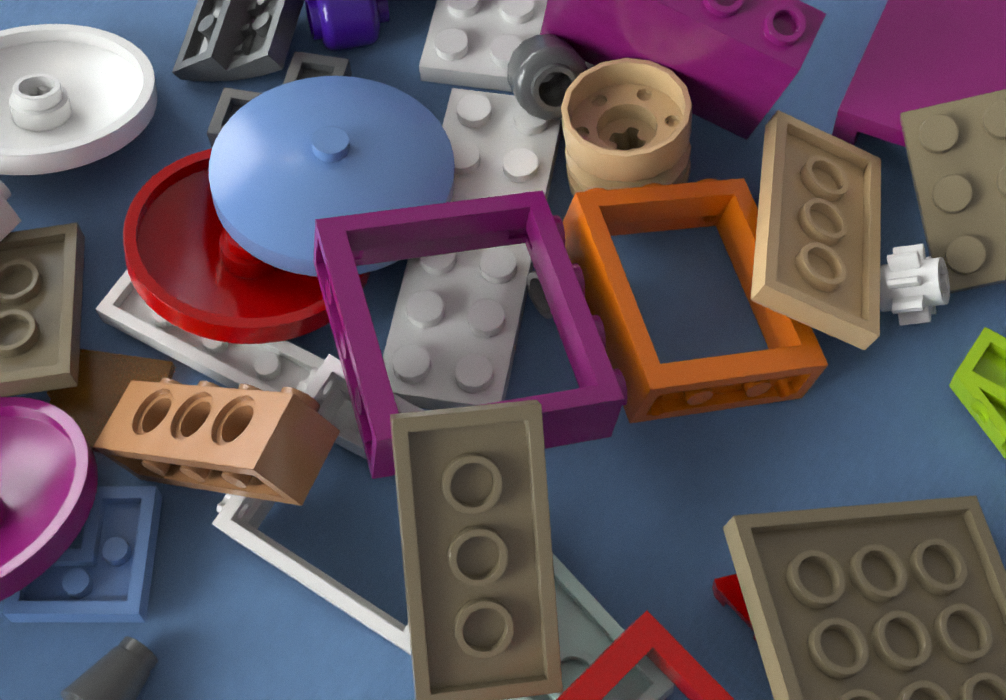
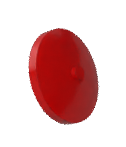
M212 149L190 154L164 167L152 176L135 195L127 211L123 228L127 271L132 284L141 298L159 316L171 324L192 334L215 341L235 344H265L297 338L330 323L317 276L296 274L271 266L248 253L225 230L217 216L209 182V160ZM371 272L359 274L363 289Z

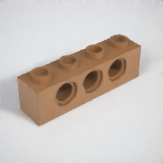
M162 378L160 382L131 380L93 448L140 480L302 506L340 430L318 413L320 404L314 398L291 387H283L280 392L263 391L255 386L243 383L236 389L223 388L204 380L199 381L198 385H185L170 378Z

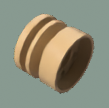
M632 58L601 62L580 73L566 89L561 106L563 135L566 144V172L571 194L574 196L576 192H585L593 188L610 190L642 187L650 183H660L662 185L688 183L691 172V145L689 140L692 130V102L685 83L672 70L650 60Z

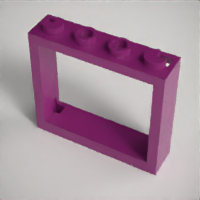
M543 190L315 219L313 262L372 479L395 475L390 414H397L399 412L356 266L525 243L579 388L487 404L527 400L539 401L542 407L545 449L612 436L622 405L627 404L626 382L622 372L618 368H612L605 350L606 336L602 320L597 314L592 315L585 299L583 272L577 263L572 264L565 248L566 238L563 222L560 216L552 215Z

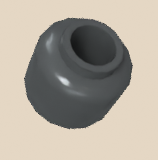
M541 34L524 40L513 51L508 63L507 80L518 103L530 115L543 120H557L562 118L561 106L566 89L580 73L588 69L583 58L567 40L553 34Z

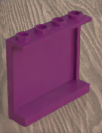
M548 0L540 35L553 34L567 40L585 62L594 66L605 61L632 58L650 60L672 70L687 86L692 102V114L747 140L800 71L827 13L800 0Z
M888 0L839 106L832 136L855 146L860 133H864L906 147L900 123V113L1006 89V0Z

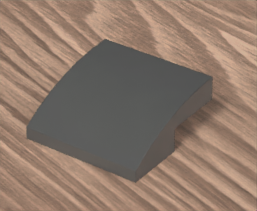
M198 0L172 73L181 80L217 82L248 79L282 70L304 0Z

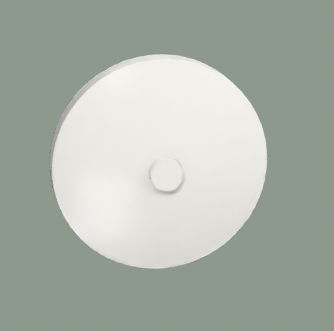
M40 24L1 30L0 175H38L81 167L107 157L133 141L147 127L153 118L157 106L155 75L148 57L130 41L116 34L87 26Z

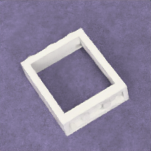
M328 354L319 369L317 367L311 368L308 377L304 381L301 380L296 388L308 394L320 404L318 413L329 422H331L346 399L351 402L341 361ZM393 393L399 413L423 411ZM226 494L223 500L217 504L216 510L219 514L212 522L215 527L411 655L408 624L404 625L258 530V527L275 504V501Z

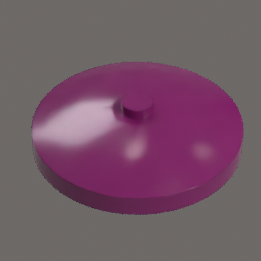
M0 397V602L29 585L61 557L84 526L97 493V462L80 427L65 411L47 402L32 398Z

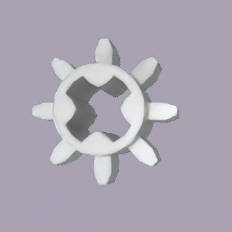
M924 244L894 247L893 254L887 255L888 264L880 265V310L882 312L892 311V314L898 313L900 326L930 323L931 314H936V306L949 303L950 283L946 263L942 257H926Z

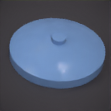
M320 76L305 78L277 86L260 94L242 106L227 121L215 140L209 160V182L213 204L217 216L228 234L243 249L259 260L285 271L308 276H317L313 262L315 219L447 203L452 201L454 192V154L446 131L438 119L424 105L410 95L389 85L358 77ZM397 261L356 267L358 274H363L384 268Z

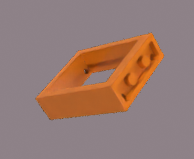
M707 178L692 183L668 185L650 183L642 187L610 190L593 188L585 192H576L562 221L565 229V248L571 263H577L583 272L585 299L591 314H597L602 320L606 336L605 350L612 368H618L624 376L627 387V404L623 405L629 423L801 399L828 366L812 327L751 301L758 208L744 178L727 180ZM716 226L769 349L660 364L611 236Z

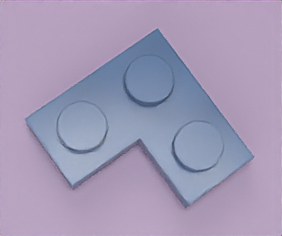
M97 486L94 504L85 522L81 549H67L42 575L20 591L6 598L3 615L11 622L146 623L163 499L157 486Z

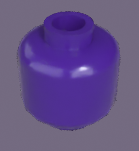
M304 0L307 21L313 41L321 40L323 45L332 52L375 44L380 36V24L390 21L387 0Z

